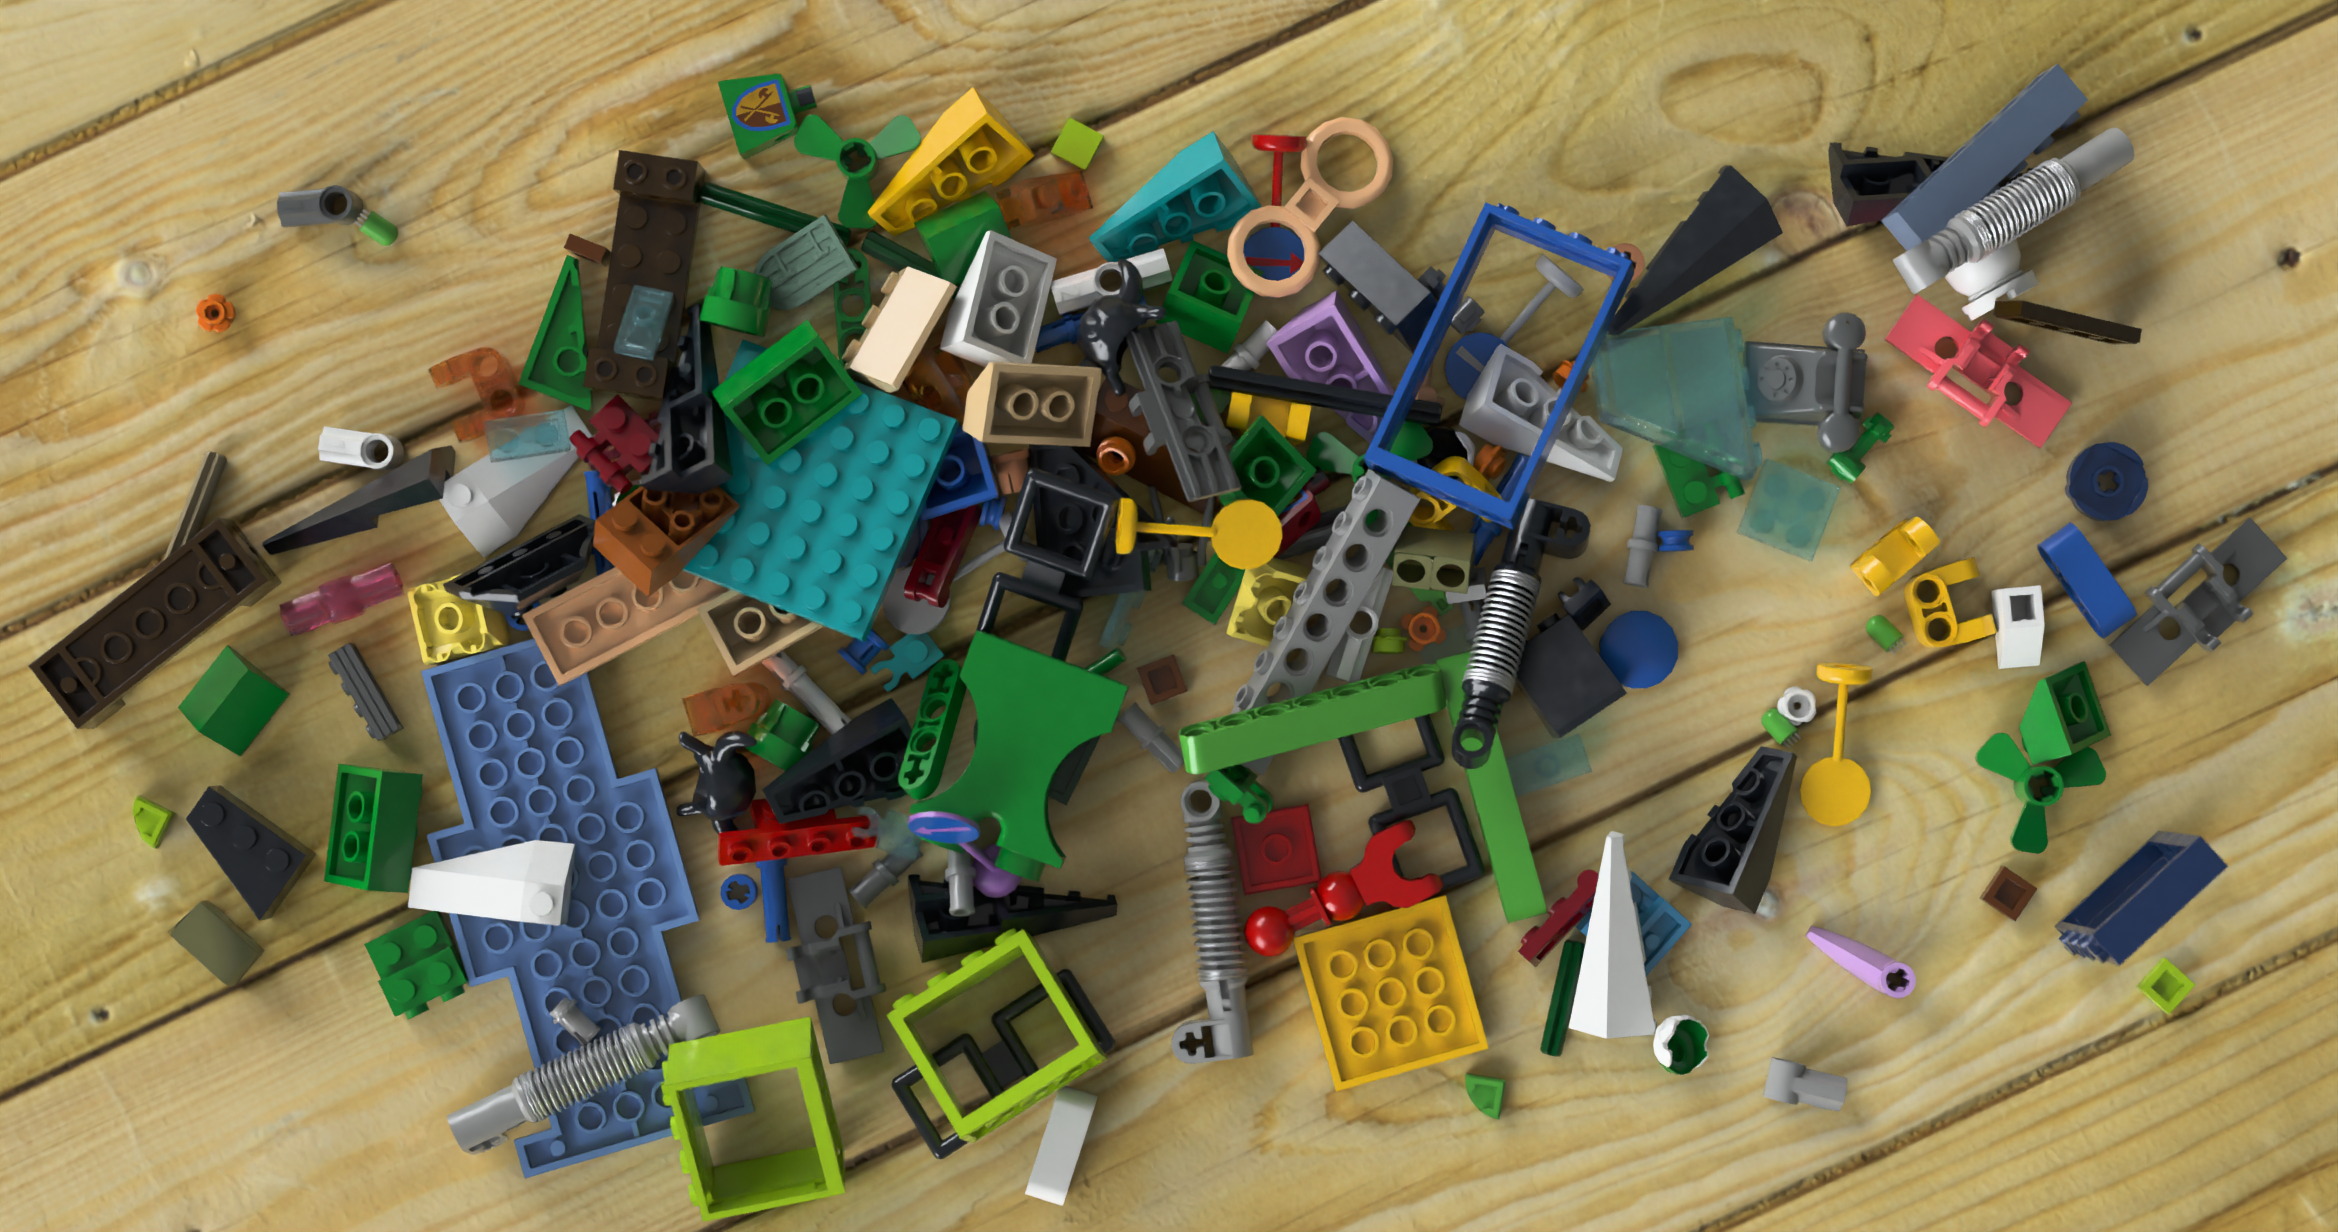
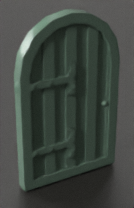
M826 214L777 246L772 247L759 259L754 274L765 276L773 281L769 298L772 301V308L776 310H792L807 304L808 301L859 268Z

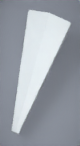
M1611 831L1606 837L1569 1024L1570 1029L1606 1039L1654 1035L1658 1026L1657 1020L1653 1019L1650 1001L1652 991L1651 986L1647 984L1644 963L1646 956L1637 904L1633 902L1630 887L1632 879L1631 870L1626 864L1623 846L1625 836Z

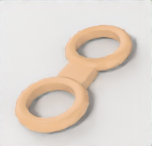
M1341 117L1324 122L1310 133L1306 148L1301 154L1300 167L1305 180L1304 184L1284 207L1268 205L1248 212L1237 221L1228 238L1227 257L1232 273L1245 288L1260 296L1280 298L1297 293L1311 282L1320 264V255L1318 253L1321 251V246L1316 231L1336 207L1354 209L1372 203L1384 193L1392 178L1394 159L1388 141L1379 130L1361 119ZM1342 134L1354 135L1366 141L1372 148L1377 160V170L1373 181L1365 188L1353 192L1339 191L1328 185L1320 176L1317 166L1318 151L1321 145L1331 137ZM1269 222L1281 223L1293 229L1301 238L1304 247V262L1300 270L1290 278L1279 281L1266 280L1255 274L1247 265L1243 253L1244 241L1248 233L1257 226Z

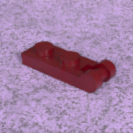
M978 504L934 517L904 586V596L906 599L917 602L924 599L928 601L929 605L943 608L947 604L951 583L982 514V509ZM929 574L935 576L931 585L926 584Z
M1588 869L1581 872L1577 879L1578 888L1567 899L1561 897L1548 911L1550 917L1540 928L1537 925L1532 927L1522 938L1521 944L1523 946L1518 952L1534 967H1537L1592 909L1599 874L1594 870Z

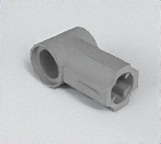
M1772 1057L1763 1097L1797 1105L1798 1102L1819 1108L1840 1111L1847 1092V1078L1807 1069L1806 1065Z

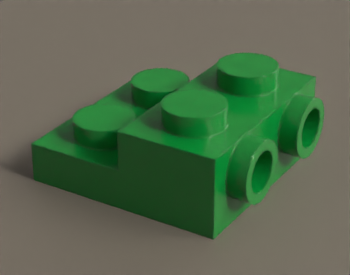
M432 911L364 944L381 980L378 982L395 1017L405 1013L409 1020L429 1010L426 1002L441 996L444 1003L465 993L462 985L468 983L463 961L440 911Z

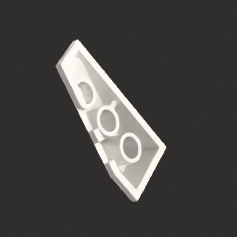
M1500 344L1470 390L1459 425L1494 445H1500L1531 456L1562 389L1560 388L1556 392L1540 377L1543 371L1534 362ZM1571 407L1546 461L1612 482L1616 478L1623 448L1590 416L1582 417Z
M573 405L565 408L445 481L443 499H439V501L456 526L483 558H486L518 537L539 506L543 505L557 483L579 459V456L576 454L577 448L569 441L570 436L575 431L581 430L588 438L593 437Z
M533 840L414 867L411 874L408 908L559 926L568 923L576 844Z

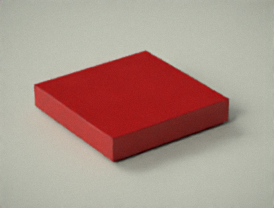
M1308 803L1273 809L1263 821L1256 824L1247 822L1244 815L1230 817L1244 895L1321 881L1322 877Z

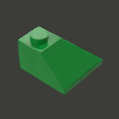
M2085 661L2074 664L2038 681L2019 726L2022 744L2030 757L2032 765L2072 755L2111 736Z

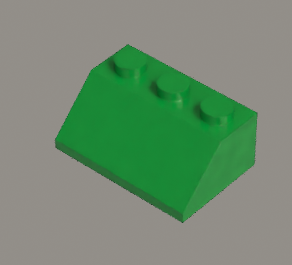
M805 320L711 391L722 410L767 466L863 394L808 320Z
M338 764L324 882L367 891L408 893L413 868L414 841L418 834L417 816L419 802L423 793L421 785L423 774Z

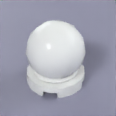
M2016 239L1976 263H1964L1945 276V279L1955 291L1969 297L1968 302L1970 304L1964 306L1962 310L1970 321L1993 310L1995 301H1997L1996 298L2005 293L2011 300L2039 284L2033 269L2023 274L2022 270H2019L2021 253Z

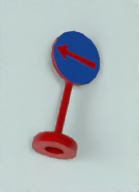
M1252 134L1251 143L1254 149L1274 152L1272 206H1281L1284 152H1302L1305 150L1307 136ZM1271 222L1270 228L1257 231L1244 244L1243 253L1247 264L1264 271L1262 278L1266 280L1279 281L1290 278L1300 270L1304 262V247L1301 239L1290 230L1280 228L1281 223Z

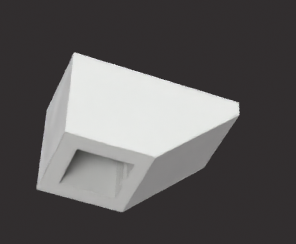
M2041 585L1991 590L1994 624L1997 630L1995 638L1998 669L2040 665L2045 627Z

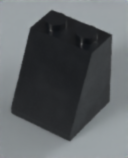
M1554 613L1537 625L1540 631L1529 640H1525L1526 644L1523 646L1524 651L1520 659L1521 663L1518 666L1519 670L1516 672L1517 677L1514 680L1552 738H1562L1626 695L1627 692L1571 616L1568 614L1559 618L1557 613Z

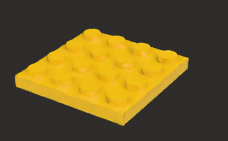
M1446 895L1423 900L1409 908H1395L1294 937L1295 949L1336 1092L1489 1049Z

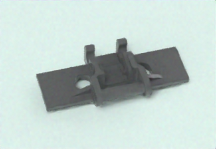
M1177 320L1130 331L1125 336L1145 391L1136 393L1129 402V408L1133 417L1140 416L1143 411L1151 432L1143 442L1147 455L1155 454L1157 448L1166 444L1188 502L1240 490V482L1225 446L1232 442L1233 436L1230 430L1225 429L1209 388L1212 384L1209 375H1198ZM1165 367L1174 369L1177 373L1178 381L1175 383L1165 382L1160 377L1159 370ZM1190 394H1195L1207 427L1201 425ZM1189 448L1195 449L1198 453L1191 451Z
M2251 518L2245 520L2213 551L2209 552L2201 544H2197L2192 548L2193 554L2156 588L2151 586L2145 591L2146 596L2153 605L2109 645L2146 686L2151 684L2195 642L2204 650L2212 652L2221 644L2218 637L2235 621L2244 623L2254 614L2251 609L2243 607L2239 602L2278 568L2287 557ZM2223 564L2232 565L2237 572L2236 582L2232 586H2229L2223 579ZM2202 568L2207 577L2174 607L2167 599ZM2165 617L2174 618L2179 625V632L2172 640L2163 638L2159 633V623Z
M842 867L787 879L802 945L787 948L786 954L788 961L794 960L801 989L796 991L798 1004L815 999L829 1063L835 1064L884 1052L871 995L887 991L886 985L881 983L869 934V930L872 929L871 921L854 923ZM823 915L832 916L837 921L838 929L831 938H823L816 931V921ZM850 934L854 936L865 987L854 988L852 985L842 936ZM844 993L855 999L856 1008L853 1013L841 1015L836 1012L833 1001L837 994Z

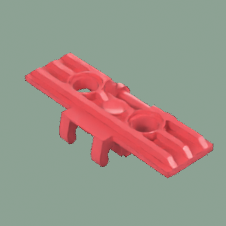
M1916 294L1884 340L1933 374L1926 387L1932 391L1935 389L1939 390L1979 418L1978 423L1984 428L1995 417L2036 447L2041 448L2072 403L2018 365L2029 354L2030 350L2021 344L2012 348L1990 332L1994 325L1986 319H1982L1973 331L1970 332ZM1940 338H1949L1955 343L1956 353L1952 359L1947 358L1944 360L1936 354L1935 345ZM1953 368L1990 394L1991 399L1988 404H1985L1946 376L1948 371ZM2007 383H2013L2020 389L2021 397L2015 405H2007L2005 403L2007 399L2004 389Z

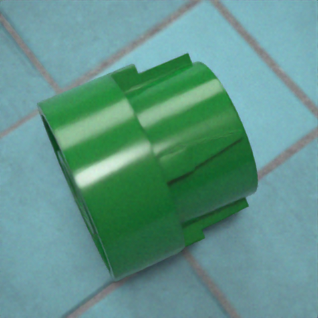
M721 266L717 270L713 286L709 287L708 294L705 295L699 321L732 331L765 337L771 314L770 307L772 301L769 298L773 281L765 276Z
M775 699L764 716H760L756 724L752 722L746 732L757 740V744L753 747L744 748L786 771L809 754L813 747L811 743L820 724Z

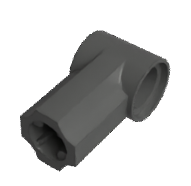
M337 185L328 186L325 189L280 192L277 201L278 216L281 226L284 228L335 223L350 225L357 221V218L361 217L360 213L363 212V203L358 194ZM345 196L347 208L342 214L336 215L333 209L334 202L337 198Z

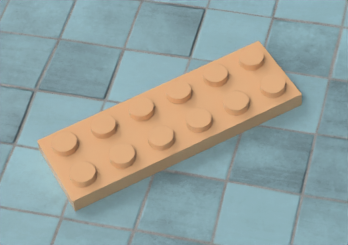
M614 567L522 614V617L560 687L700 615L697 608L730 589L681 571L676 577L648 597L621 571Z

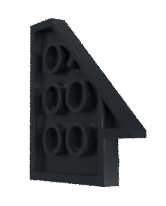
M1029 444L1031 468H1038L1112 494L1118 499V506L1120 498L1132 499L1079 447ZM1039 486L1033 503L1037 546L1082 562L1100 507ZM1137 504V522L1157 523ZM1117 506L1095 575L1089 580H1084L1066 573L1060 593L1075 598L1152 591L1148 551L1178 548V543L1170 534L1137 532L1133 551L1129 554L1116 553Z

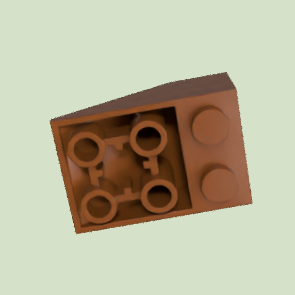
M640 486L596 519L593 546L649 597L685 568L739 509V504L719 486L702 494L652 491Z

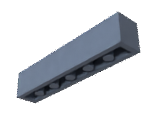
M2059 64L2040 73L1881 220L1882 223L1906 251L1936 235L1947 227V223L1955 215L1963 210H1967L1968 207H1972L1973 204L1988 197L1996 190H2000L1998 183L2006 176L2010 180L2024 170L2028 165L2024 159L2032 152L2037 155L2045 150L2055 140L2051 134L2056 129L2060 128L2063 131L2081 116L2077 110L2088 99Z

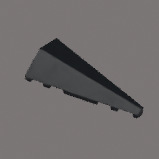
M1830 143L1828 155L1833 204L1847 227L1882 220L1949 157L1904 152L1903 156L1892 157L1878 155V149L1866 146L1862 153L1842 150V143ZM2019 173L2010 180L2006 176L1998 185L2000 188L2005 187L2006 184L2011 183L2012 180H2016L2025 173Z
M1731 165L1723 166L1718 171L1720 176L1709 191L1703 192L1697 199L1699 204L1688 219L1679 223L1646 267L1648 272L1636 287L1630 288L1624 297L1627 300L1615 314L1608 328L1609 334L1620 335L1783 233L1767 198Z
M699 302L688 307L687 315L691 320L687 335L681 336L679 339L678 347L682 351L678 367L671 368L657 419L662 424L657 443H651L648 452L653 458L649 474L642 475L641 486L646 490L702 494L733 479L724 412L711 392L719 386L711 325L699 321L702 311V305Z
M451 445L430 449L263 541L262 546L269 555L286 552L377 528L379 515L443 499L444 483L453 477L456 451Z
M908 875L913 931L922 963L995 946V939L1011 929H1015L1017 932L1024 929L1031 936L1117 916L1118 904L1115 895L1108 894L1106 900L1081 897L1080 891L1069 890L1067 896L1046 894L1044 888L1018 885L1015 890L1006 896L998 898L987 897L973 886L975 913L969 916H953L949 911V882L945 878L943 883L921 881L920 875Z

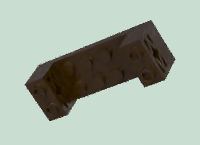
M619 150L613 190L620 195L600 331L597 348L589 347L584 387L593 392L663 401L671 368L676 367L678 343L682 331L701 204L699 196L705 178L706 170L698 161Z
M218 517L32 662L29 668L77 729H95L126 705L122 697L237 607H252L282 582L235 521Z

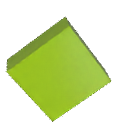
M1069 117L1051 150V154L1086 172L1104 139V135Z
M2162 957L2136 987L2161 1010L2170 1014L2193 989L2195 984L2168 959Z

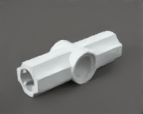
M1163 248L1126 259L1139 270L1143 278V291L1173 282ZM1107 262L1098 268L1052 281L1051 289L1059 315L1090 307L1095 299L1105 295L1118 294L1120 288L1115 292H1108L1100 285L1102 276L1108 272H1115L1122 278L1118 262Z
M1384 567L1381 568L1357 612L1367 614L1370 618L1371 625L1368 632L1362 635L1356 634L1350 629V626L1347 627L1330 657L1326 675L1350 683L1360 680L1374 634L1378 629L1379 619L1392 582L1393 571Z

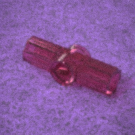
M384 564L354 577L348 575L320 585L317 591L280 604V615L290 636L302 635L331 622L332 624H338L366 613L365 610L405 595L403 583L394 564Z

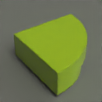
M136 796L133 805L136 827L142 840L152 848L157 849L175 812L142 796Z

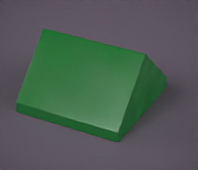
M986 191L914 222V226L941 279L951 282L956 286L963 283L987 231L991 230L1012 239L1000 207Z
M1261 415L1228 452L1241 489L1218 496L1221 504L1225 506L1235 500L1249 498L1264 502L1274 510L1278 517L1316 472V469Z
M227 645L178 708L198 732L238 756H242L289 697L290 693Z

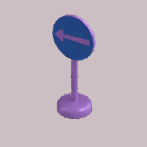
M922 812L910 816L907 827L912 833L931 841L958 843L975 857L972 863V867L976 869V878L973 879V884L985 896L993 898L1006 896L1015 890L1021 882L1022 877L994 865L1001 848L996 845L997 843L988 845L982 850L972 843V841L978 839L981 829L977 823L969 818L945 812Z

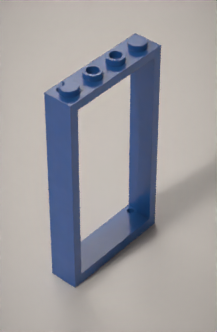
M1485 202L1365 454L1364 460L1368 468L1514 530L1634 275L1632 261L1628 260L1629 256L1626 253L1619 252L1616 248L1607 247V250H1603L1593 246L1589 238L1579 233L1571 232L1568 236L1556 231V227L1544 219L1534 218L1531 221L1519 216V211L1509 205L1504 206L1498 203L1496 207ZM1495 230L1614 277L1611 287L1509 502L1390 453Z

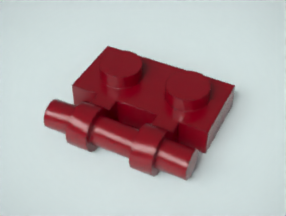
M617 394L589 420L599 431L598 433L588 438L581 430H577L570 436L569 441L577 448L576 454L585 463L590 462L600 472L599 477L607 486H613L620 494H625L633 485L625 475L633 468L641 476L649 474L653 459L648 454L651 443H657L659 435ZM610 444L621 454L616 461L612 462L603 453Z

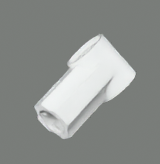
M325 426L319 438L318 451L320 461L378 470H392L399 466L404 457V448L401 442L389 435ZM384 441L388 446L389 453L387 458L379 463L374 456V450L380 442Z

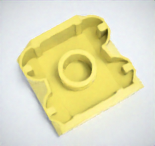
M1274 557L1258 568L1245 569L1226 633L1232 637L1268 647L1274 637L1273 631L1277 621L1283 615L1286 616L1293 603V594L1297 586L1302 581H1306L1311 569L1301 563L1298 565Z
M460 575L435 583L419 585L407 591L421 655L425 665L506 647L512 635L507 629L504 613L461 599L445 591L443 584Z

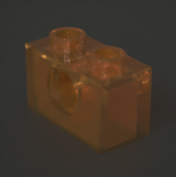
M941 344L916 358L902 384L917 405L957 419L960 423L958 427H961L964 421L967 393L975 381L959 356L941 350Z

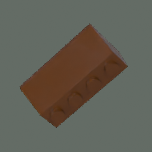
M1105 378L1098 391L1090 447H1077L1086 455L1097 460L1096 452L1104 439L1108 437L1124 438L1134 447L1136 461L1133 467L1123 474L1149 487L1155 486L1158 492L1204 515L1208 498L1188 502L1166 444L1157 448V452L1153 455H1147L1143 442L1151 433L1143 411L1140 416L1133 417L1129 408L1131 399L1136 393L1143 391L1125 383V393L1117 397L1107 378ZM1200 421L1201 425H1204V426L1207 427V425H1206L1205 423H1203V422ZM1233 438L1232 442L1225 445L1228 452L1238 440ZM1189 448L1191 451L1198 453L1195 449ZM1112 451L1115 456L1122 457L1119 453ZM1218 495L1214 496L1215 505L1213 510V517L1221 503Z

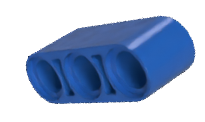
M2069 522L2037 545V549L2045 563L2089 625L2101 638H2106L2137 616V612L2129 598L2085 536L2073 523Z

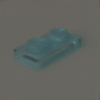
M564 409L486 420L484 423L491 463L568 452L572 448Z

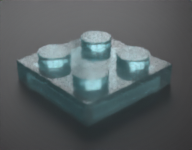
M1765 459L1736 533L1809 562L1813 561L1841 487L1770 459Z

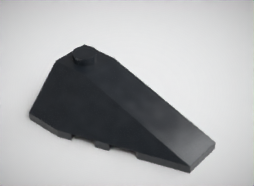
M892 698L855 717L762 789L779 824L824 815L829 809L848 805L851 808L865 806L866 801L885 797L887 800H893L907 795L906 791L900 786L898 779L912 729L905 715Z
M1761 746L1732 782L1733 791L1720 807L1714 805L1707 814L1710 820L1697 836L1692 833L1684 843L1669 880L1723 907L1755 914L1771 877L1797 756L1792 752Z

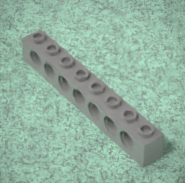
M1371 469L1367 471L1365 477H1361L1356 482L1352 490L1353 498L1346 510L1336 517L1332 526L1333 533L1327 544L1316 552L1310 574L1306 581H1302L1297 586L1289 611L1286 616L1283 615L1277 621L1272 641L1268 648L1263 650L1256 658L1254 672L1247 685L1244 684L1238 690L1234 699L1235 706L1230 714L1310 694L1420 501L1418 496ZM1378 509L1376 520L1370 524H1365L1368 513ZM1358 544L1359 548L1356 555L1346 559L1345 556L1348 548ZM1334 579H1339L1336 590L1326 593L1328 583ZM1319 613L1318 622L1314 626L1306 628V622L1309 617ZM1300 648L1298 657L1294 661L1286 662L1289 652ZM1275 683H1280L1279 691L1273 696H1267L1269 687ZM1275 755L1242 763L1241 765L1264 775Z

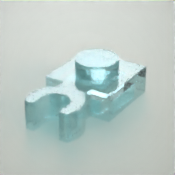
M870 807L859 808L858 813L866 815L870 819V827L867 830L853 827L852 834L859 838L877 836L876 849L911 861L916 859L922 839L912 833L907 827L910 816L893 810H887L885 819H881L874 809Z

